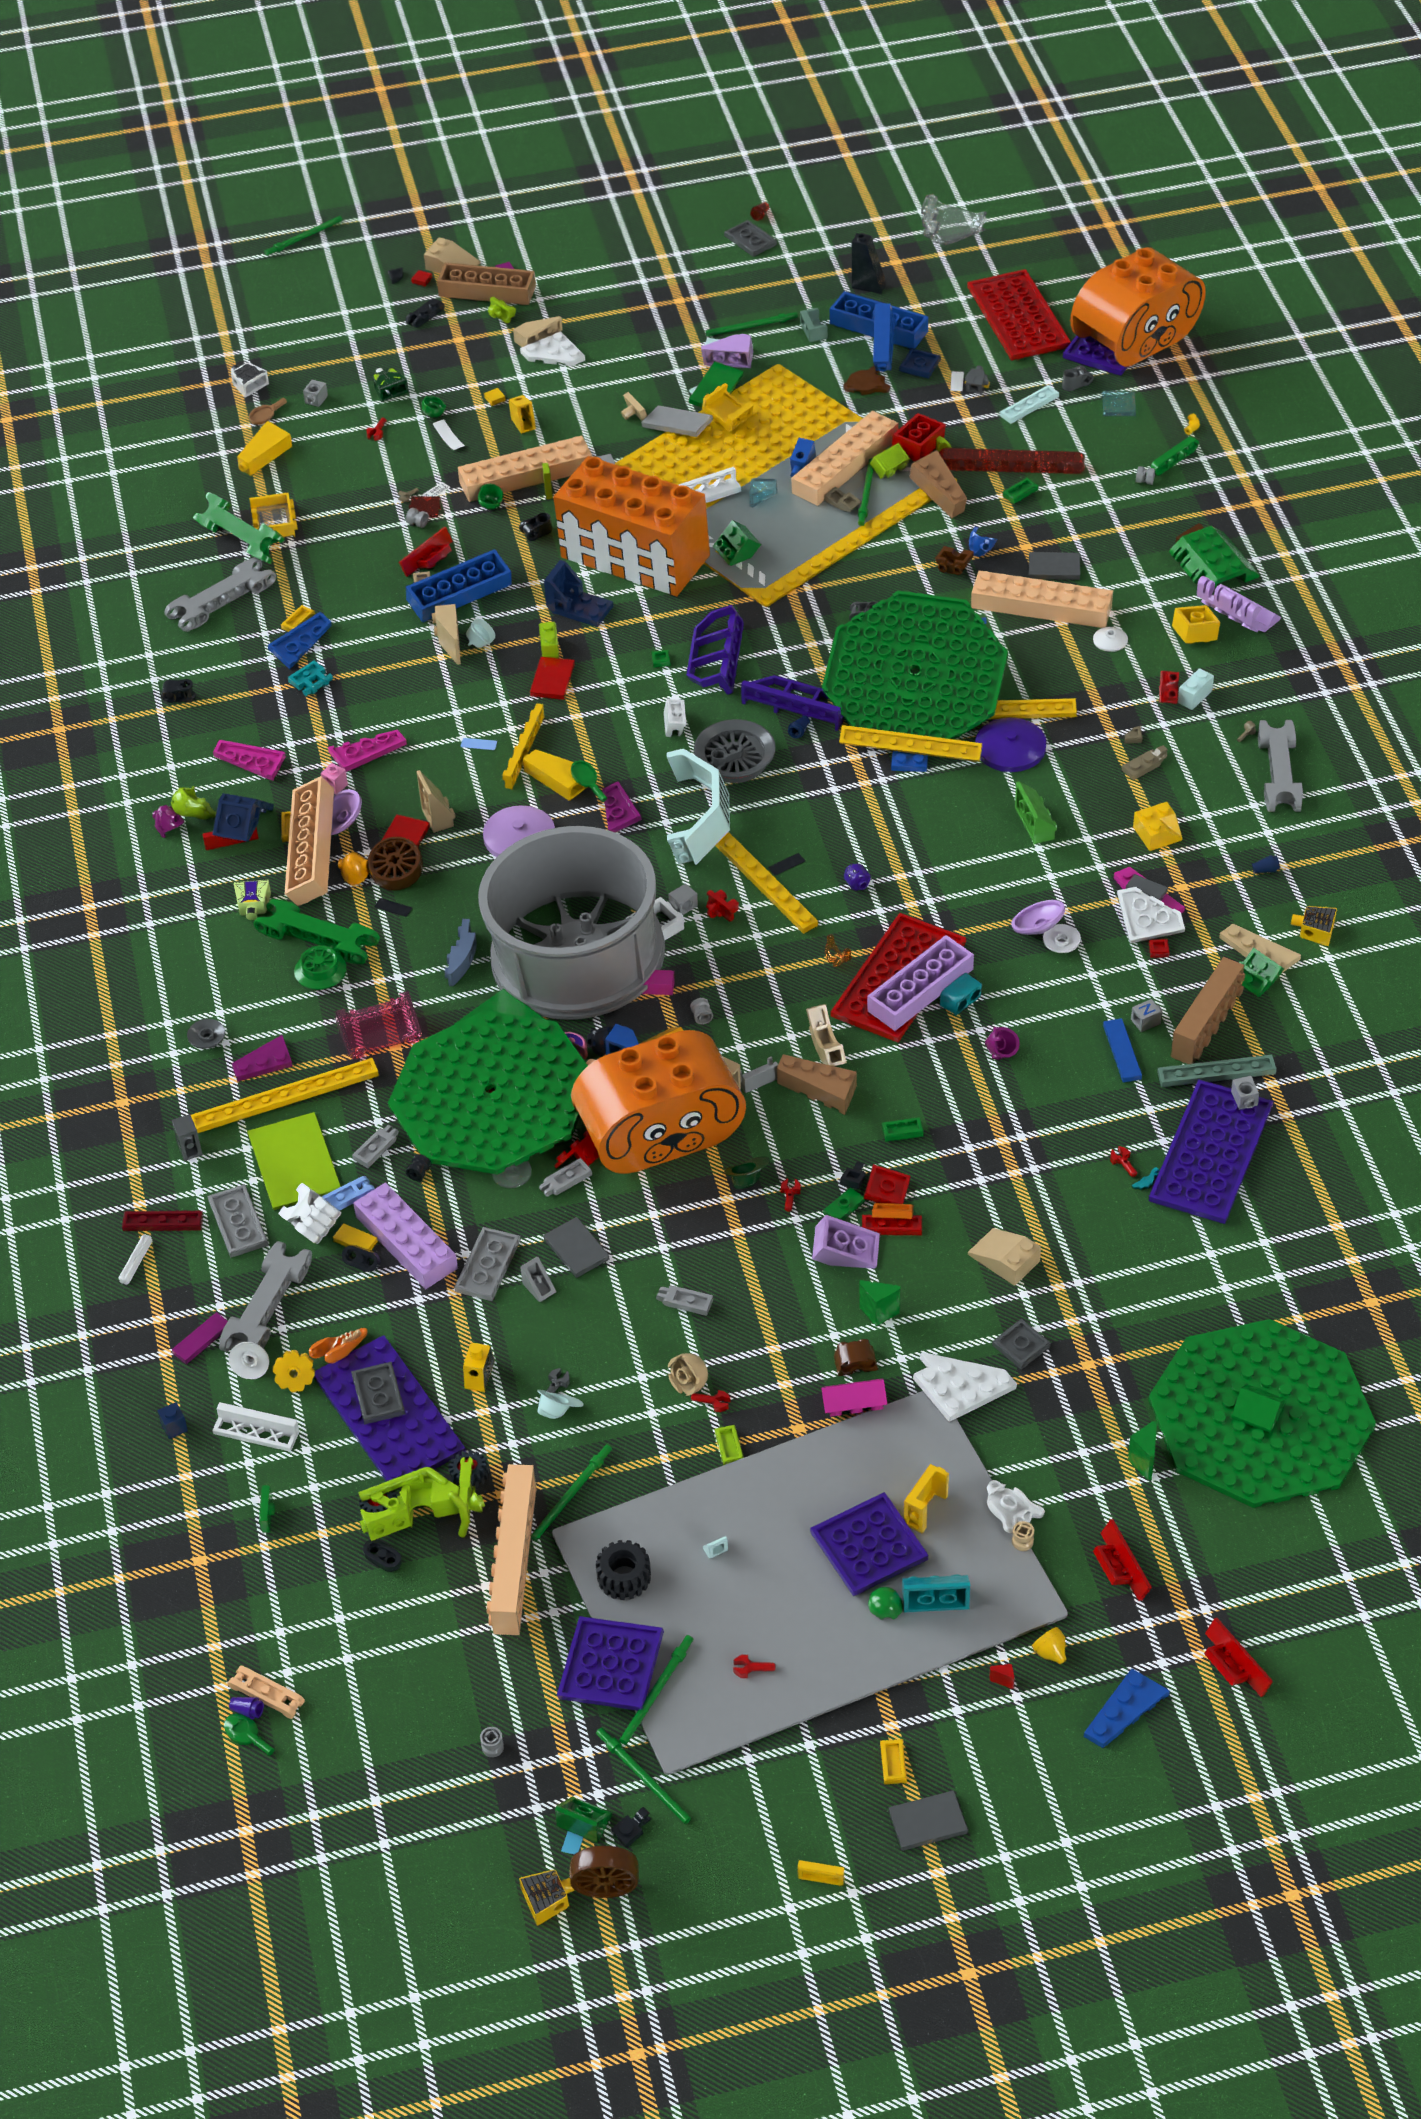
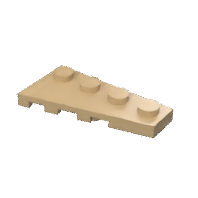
M1235 924L1220 932L1219 938L1244 957H1247L1254 947L1283 967V972L1301 959L1300 954Z

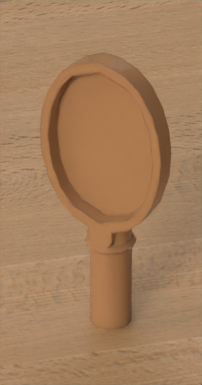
M282 398L272 405H261L254 408L249 414V421L255 425L266 423L274 416V411H277L278 408L287 403L286 399Z

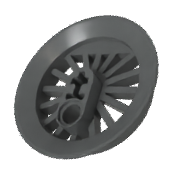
M731 719L717 722L704 729L695 741L694 755L717 768L724 782L741 783L754 779L764 771L766 766L772 761L776 747L773 736L763 726L752 721ZM735 765V771H736V772H731L732 769H733V766Z

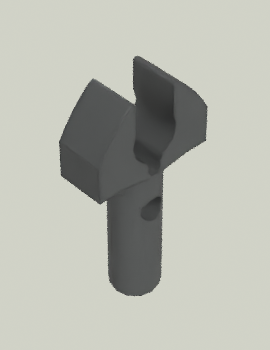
M561 1368L552 1370L548 1375L549 1381H552L546 1391L555 1393L558 1387L563 1386L567 1388L570 1384L568 1371L563 1378L557 1380L561 1375Z

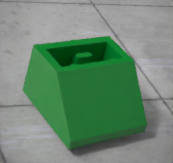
M732 520L713 547L726 563L732 566L752 558L761 546V543L746 526Z

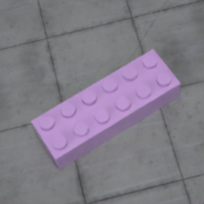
M945 935L867 996V1011L896 1031L938 998L943 989L964 973L971 972L973 970L974 954Z
M386 1182L353 1202L356 1218L377 1237V1240L425 1290L458 1269L456 1254Z

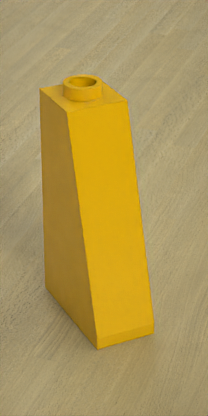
M267 421L237 456L239 469L251 476L292 447L290 433Z
M536 749L523 758L524 772L568 801L587 788L581 786L573 779L571 765L574 762Z

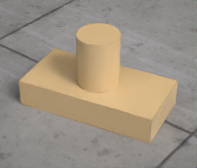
M627 392L623 396L628 407L621 411L622 416L627 420L636 414L643 421L647 417L645 409Z

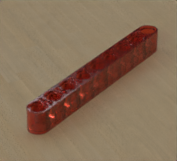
M943 448L939 451L949 470L1080 474L1085 469V455L1081 452Z

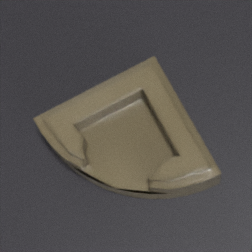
M1140 726L1132 728L1130 732L1125 734L1124 744L1142 743L1143 738Z

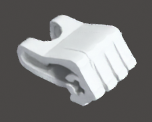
M301 1183L296 1189L299 1193L298 1203L289 1208L283 1206L278 1214L294 1225L298 1232L313 1243L318 1244L335 1224L336 1219L341 1215V1211Z

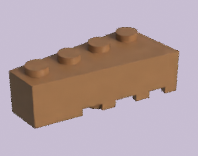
M937 450L912 463L909 478L946 514L953 518L964 512L967 497Z
M783 1054L777 1067V1083L797 1093L802 1092L812 1100L817 1099L823 1102L825 1106L829 1108L834 1107L845 1115L857 1087V1072Z

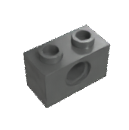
M188 1114L171 1120L183 1160L187 1161L202 1156L197 1129L191 1115Z

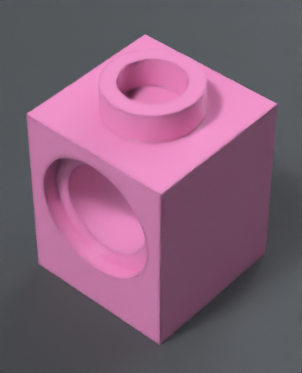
M333 763L321 772V776L334 788V794L342 791L348 785L346 770Z

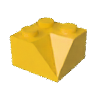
M1207 605L1175 608L1172 627L1185 643L1210 642L1218 638L1220 621Z
M1168 802L1134 812L1133 828L1149 851L1182 841L1176 814Z

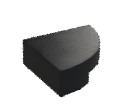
M402 267L388 271L392 284L399 282L403 278Z

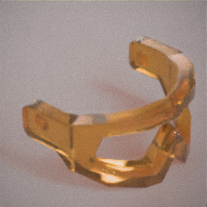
M832 934L828 935L825 946L827 961L833 963V967L850 961L852 958L851 950L849 948L844 949L843 955L835 944L834 936ZM829 949H834L840 958H832Z

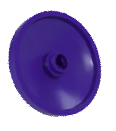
M1008 717L993 720L979 730L975 739L976 743H982L983 745L980 760L990 768L1003 772H1019L1030 769L1037 765L1046 753V737L1043 731L1034 723L1020 718Z

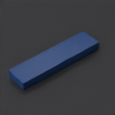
M1122 1018L1103 1021V1027L1122 1082L1142 1080V1074Z

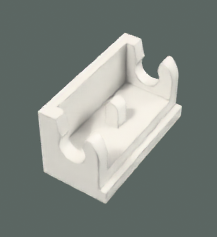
M668 698L666 700L664 708L666 737H671L673 730H678V736H681L684 727H686L684 700Z

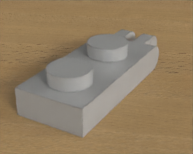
M387 1125L384 1129L379 1128L352 1155L353 1160L369 1168L395 1143L399 1131L395 1128L393 1129L390 1125Z
M580 1158L545 1178L544 1183L539 1186V1189L544 1192L546 1197L552 1194L558 1195L590 1177L592 1170Z
M670 1285L669 1288L660 1287L656 1299L662 1301L665 1306L707 1316L713 1302V1295Z

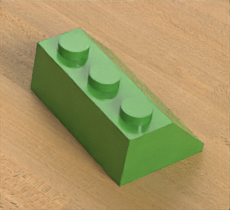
M1020 781L1016 782L1015 809L1033 843L1038 844L1055 839L1057 825L1055 821H1052L1049 809L1045 808L1042 796H1039L1037 791Z

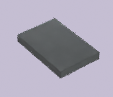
M749 220L724 232V236L752 257L777 245L776 239Z
M1029 552V578L1080 580V553Z
M577 1217L543 1235L545 1242L575 1278L610 1260L609 1254Z
M392 1362L351 1371L364 1424L405 1415Z
M954 1790L888 1808L902 1851L968 1834V1829Z

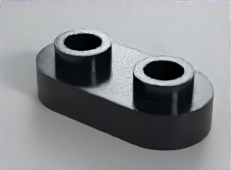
M357 1245L347 1246L342 1251V1260L349 1266L366 1272L376 1271L380 1267L381 1259L376 1252ZM353 1252L356 1253V1258H353ZM370 1258L374 1261L373 1265L370 1263Z
M378 1539L368 1540L364 1544L363 1552L365 1558L387 1572H394L401 1567V1555L394 1548Z

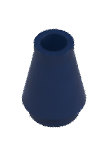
M802 716L790 723L788 726L789 735L792 738H801L810 723V719L807 716Z
M1270 855L1252 863L1254 874L1273 873L1276 870H1280L1277 855Z

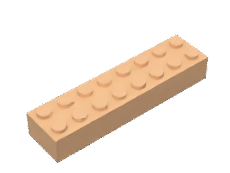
M871 411L791 478L792 494L817 506L820 505L828 492L835 487L839 489L864 468L870 458L880 454L892 444L893 434L898 431V422L875 411Z
M583 436L573 437L458 467L459 483L468 501L471 502L478 500L480 488L486 484H495L501 488L503 493L544 483L542 463L549 464L551 481L569 477L586 457H592V454Z
M978 571L971 593V608L1105 628L1112 608L1113 590Z
M322 776L292 791L285 895L297 906L308 903L328 892L334 788Z
M508 1464L507 1473H503V1486H505V1489L501 1491L500 1502L503 1505L502 1509L498 1511L500 1527L496 1528L498 1545H494L496 1563H492L491 1575L494 1578L493 1582L489 1584L491 1601H487V1614H489V1626H492L493 1634L520 1635L536 1497V1482L533 1465Z

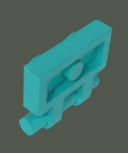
M314 660L290 675L288 682L298 690L305 687L306 689L302 692L305 696H308L309 694L316 693L320 687L327 686L333 680V676L330 673L325 676V668Z

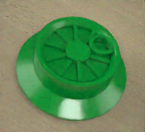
M319 945L303 952L295 966L294 974L298 983L303 987L312 990H324L341 982L346 974L347 967L342 956L337 954L332 948Z

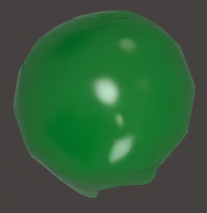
M426 396L422 400L421 407L423 413L428 417L437 418L444 413L446 404L438 397Z
M486 484L480 488L478 502L481 507L494 510L501 505L503 491L495 484Z
M880 1587L870 1594L868 1607L870 1612L881 1620L887 1617L896 1619L902 1612L903 1603L896 1590L890 1587Z

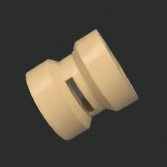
M1025 1521L1016 1523L1013 1527L1012 1544L1019 1551H1027L1031 1549L1034 1543V1527Z

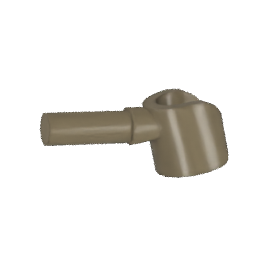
M418 488L408 492L399 491L398 495L401 497L398 500L408 502L409 497L419 491Z
M1252 721L1245 723V731L1237 738L1238 742H1241L1249 734H1255L1256 725Z

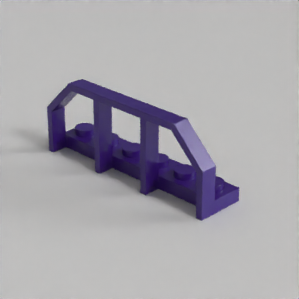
M733 605L711 611L694 628L686 674L690 681L703 688L719 683L720 688L724 689L727 695L734 691L744 621ZM730 615L728 628L701 636L716 619ZM726 638L723 650L697 658L700 646ZM722 659L720 673L703 679L694 675L695 668Z
M776 675L752 682L743 680L741 684L742 704H746L749 699L774 706V713H778L781 708L802 714L808 718L813 717L834 723L836 731H839L845 721L841 715V707L819 701L821 697L829 699L822 688ZM776 684L785 687V689L781 691L767 686ZM794 689L812 694L814 697L809 699L790 692Z

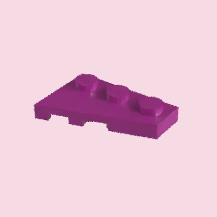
M618 781L602 789L607 797L604 804L609 831L616 833L642 820L639 812Z
M283 1035L232 1063L237 1082L293 1066Z

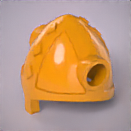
M351 852L344 859H339L338 867L341 869L343 879L348 884L358 885L367 878L369 874L368 860L360 854Z

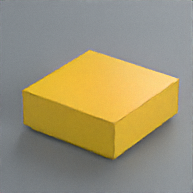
M499 388L484 393V398L491 406L506 401L505 395Z

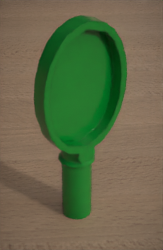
M582 760L575 761L571 765L573 779L581 786L590 787L601 802L606 801V795L596 784L597 773L593 766Z
M238 1713L226 1718L224 1729L232 1741L240 1745H250L253 1743L254 1746H257L268 1756L273 1754L274 1748L258 1736L257 1725L252 1719Z

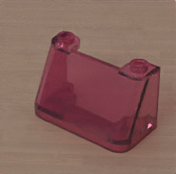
M409 991L399 993L400 997L395 1000L390 998L389 1002L356 1011L351 1009L350 1013L345 1012V1009L335 1011V1021L349 1057L358 1059L366 1053L405 1042L411 1044L419 1041L422 1032Z

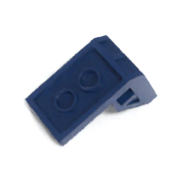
M559 560L544 580L546 606L554 614L598 627L613 608V601L583 592L581 579L566 561Z
M222 793L218 802L212 835L249 842L259 822L260 812L273 811L274 804L258 799Z

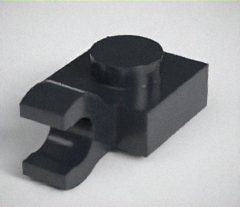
M857 1161L853 1169L847 1167L840 1178V1184L849 1188L859 1189L866 1176V1172L862 1171L865 1163Z
M642 1807L633 1819L627 1815L611 1829L612 1835L625 1848H628L643 1835L641 1827L651 1820L648 1816L650 1813Z

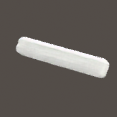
M146 1234L141 1236L119 1276L120 1283L125 1285L130 1283L152 1243L151 1236Z

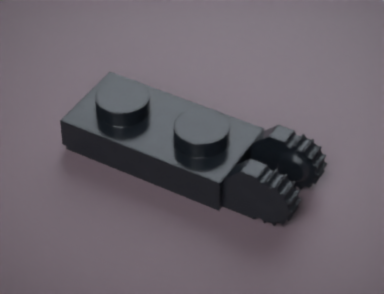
M431 298L416 311L406 316L405 321L407 324L413 323L412 325L418 328L445 308V304L435 298Z

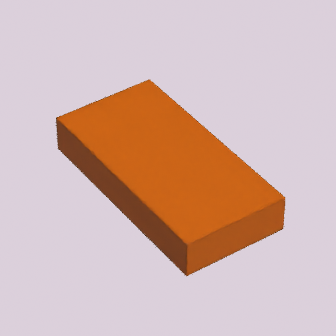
M875 1203L872 1209V1217L912 1219L914 1205Z

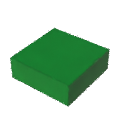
M669 650L651 652L653 668L671 666Z

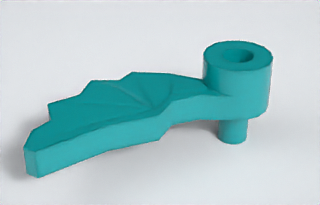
M1157 1167L1153 1168L1149 1176L1143 1177L1140 1181L1133 1184L1132 1188H1139L1140 1190L1149 1188L1150 1185H1153L1154 1179H1157L1160 1170Z

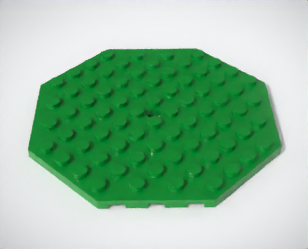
M898 590L890 598L881 600L868 611L861 612L851 618V621L836 627L822 690L834 706L841 707V715L850 726L955 740L995 715L1007 663L1008 650L1000 644L998 638L991 629H988L982 618L971 608L967 600ZM913 668H917L920 670L918 673H915V675H913V673L910 672Z
M484 1010L413 1044L390 1096L388 1106L402 1129L407 1133L415 1149L421 1155L426 1156L432 1164L499 1175L505 1172V1168L513 1164L517 1166L529 1160L530 1156L538 1152L541 1154L553 1148L554 1144L562 1140L565 1142L572 1138L580 1115L573 1106L571 1092L576 1079L588 1065L557 1021ZM493 1087L495 1089V1091H493L492 1093L486 1092L489 1089H492Z
M1271 1319L1186 1337L1151 1391L1148 1399L1150 1406L1154 1410L1159 1429L1164 1436V1442L1169 1455L1171 1454L1176 1472L1252 1508L1260 1507L1268 1502L1278 1503L1287 1501L1291 1497L1299 1495L1305 1497L1319 1494V1491L1331 1489V1491L1340 1489L1376 1427L1375 1419L1346 1353ZM1248 1384L1286 1399V1403L1271 1433L1231 1418L1241 1387Z

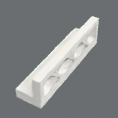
M734 467L679 484V486L684 485L694 490L696 485L702 484L695 491L705 494L706 503L741 492V486L736 480V469ZM731 474V478L724 480L726 475ZM716 479L714 484L709 485L711 480Z
M219 1402L217 1407L218 1419L212 1430L215 1435L291 1452L300 1432L298 1422L295 1419ZM223 1422L233 1425V1427L227 1430L220 1429ZM249 1427L252 1429V1432L242 1434L239 1430ZM266 1431L270 1432L272 1436L263 1439L258 1434ZM288 1436L290 1440L288 1444L279 1442L278 1438Z

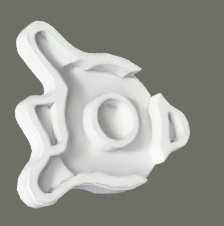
M996 1480L989 1482L987 1486V1505L990 1511L1002 1521L1006 1532L1013 1533V1527L1017 1522L1025 1521L1030 1523L1031 1518L1043 1517L1045 1513L1044 1508L1032 1503L1018 1488L1015 1487L1014 1490L1005 1488L1006 1484H1001Z

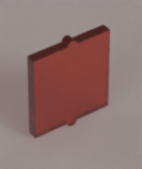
M412 496L409 509L415 508L419 512H427L429 518H438L439 509H441L440 496Z

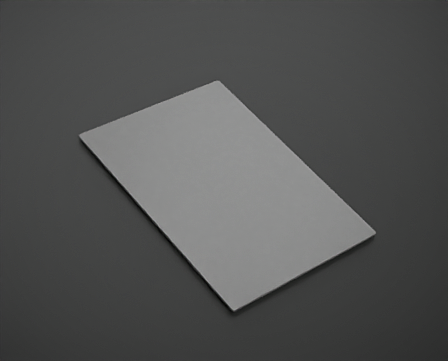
M923 1391L884 1405V1409L870 1410L558 1527L552 1531L553 1538L591 1618L663 1628L664 1634L647 1696L671 1660V1654L675 1648L680 1646L686 1635H690L694 1639L686 1651L687 1655L683 1662H679L640 1723L665 1775L686 1769L1067 1617L1068 1612L1032 1549L1027 1551L1017 1550L1012 1544L1013 1534L1006 1532L1002 1521L990 1511L987 1505V1486L992 1479L957 1418L949 1422ZM932 1464L943 1468L949 1473L948 1497L943 1499L937 1495L933 1496L927 1505V1528L923 1534L910 1528L929 1555L928 1560L853 1597L810 1533V1528L883 1492L886 1493L904 1519V1500L928 1466ZM726 1536L728 1539V1551L713 1558H708L703 1550V1546ZM618 1540H622L625 1543L627 1540H630L632 1544H640V1548L644 1547L650 1559V1584H648L646 1591L642 1590L640 1596L634 1595V1598L630 1600L629 1597H626L625 1600H620V1597L616 1599L611 1598V1594L607 1596L604 1590L600 1589L599 1582L597 1581L596 1560L598 1554L602 1553V1548H608L609 1543L613 1542L616 1544ZM622 1566L616 1568L614 1572L626 1574L631 1572L633 1568ZM955 1574L968 1575L970 1609L904 1613L903 1606L901 1614L896 1619L887 1617L881 1620L873 1615L868 1607L870 1594L880 1587H890L896 1590L903 1603L902 1578L912 1576L921 1578L934 1575L941 1577ZM745 1654L748 1655L749 1660L752 1662L775 1663L776 1668L775 1671H752L748 1674V1678H740L734 1674L733 1667L743 1668L745 1666L734 1665L733 1660Z

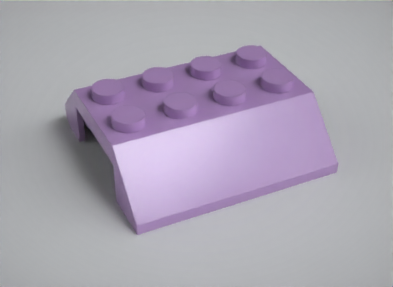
M1201 576L1198 581L1197 596L1202 598V603L1239 622L1255 632L1260 630L1265 633L1281 619L1277 614L1227 586L1220 584L1215 589V582L1205 576Z

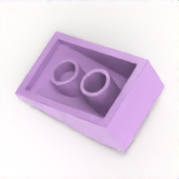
M735 334L701 346L704 365L711 366L716 361L730 367L751 368L753 357L751 335Z
M825 1215L815 1226L812 1259L830 1266L876 1268L880 1233Z

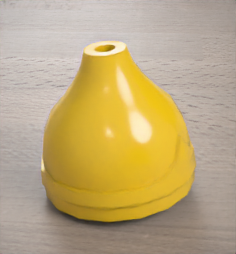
M1058 1627L1043 1634L1032 1645L1033 1650L1044 1659L1057 1662L1058 1664H1062L1067 1660L1065 1655V1636Z

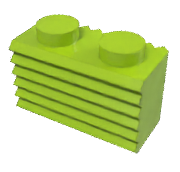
M897 443L874 456L870 465L874 468L880 479L884 477L889 478L895 474L896 470H904L908 466L907 463L910 458L901 445Z
M540 623L539 632L542 657L559 658L556 623Z

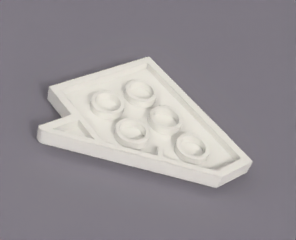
M924 1352L920 1354V1360L927 1368L913 1375V1380L949 1422L1015 1390L1017 1387V1383L1005 1369Z

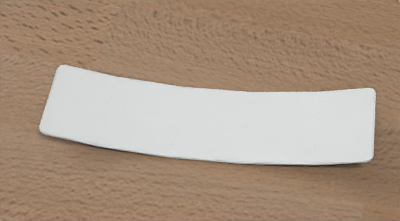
M444 419L433 423L439 435L450 448L455 450L465 446L453 434Z

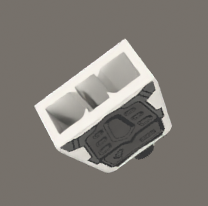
M245 363L240 367L234 365L231 368L232 383L245 398L269 384L267 371L251 363Z

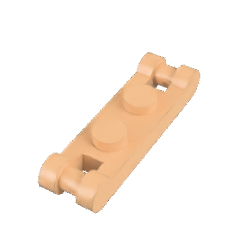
M240 1666L236 1671V1676L232 1677L227 1683L235 1691H240L250 1697H258L265 1705L281 1712L289 1719H293L296 1715V1709L305 1702L301 1695L244 1666ZM287 1699L291 1701L289 1705L285 1704Z

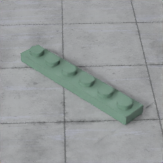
M1272 1055L1160 1067L1157 1073L1161 1087L1195 1084L1198 1079L1212 1082L1247 1076L1276 1074V1066Z

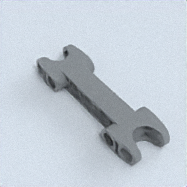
M255 557L238 564L233 569L231 576L191 598L188 595H183L172 601L165 608V616L169 619L182 617L178 623L179 628L185 632L193 630L206 623L210 613L249 591L258 594L267 589L275 582L276 573L272 570L260 571L262 561Z
M1260 720L1258 746L1259 749L1268 748L1272 783H1265L1264 785L1266 808L1268 812H1275L1276 805L1287 803L1293 807L1295 812H1301L1302 783H1293L1289 756V748L1296 747V732L1293 721L1285 720L1283 727L1272 728L1266 720Z
M277 1241L272 1246L262 1263L261 1270L266 1275L241 1318L232 1316L226 1323L219 1341L220 1350L227 1352L234 1345L241 1342H253L264 1349L271 1333V1329L266 1327L291 1281L296 1283L303 1281L311 1263V1250L303 1249L298 1255L287 1257L285 1256L286 1244L284 1242Z

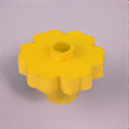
M297 1350L284 1352L283 1358H277L273 1366V1373L276 1374L275 1382L279 1384L281 1389L289 1388L291 1392L303 1391L305 1385H310L315 1376V1370L312 1368L313 1360L306 1353L300 1355Z

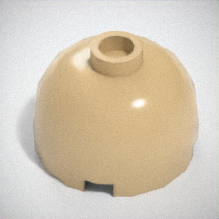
M680 1354L672 1358L668 1363V1368L671 1367V1373L668 1374L669 1380L680 1394L685 1392L686 1396H690L701 1390L708 1380L707 1366L696 1354Z

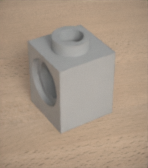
M311 380L303 390L305 403L319 407L328 396L326 383Z
M686 883L668 894L669 903L682 915L698 906L697 893Z
M1252 1076L1232 1080L1231 1093L1239 1110L1257 1106L1259 1092Z

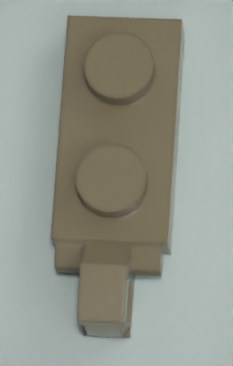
M1163 745L1156 748V750L1147 751L1122 765V771L1132 780H1135L1159 767L1163 759L1167 757L1168 749Z

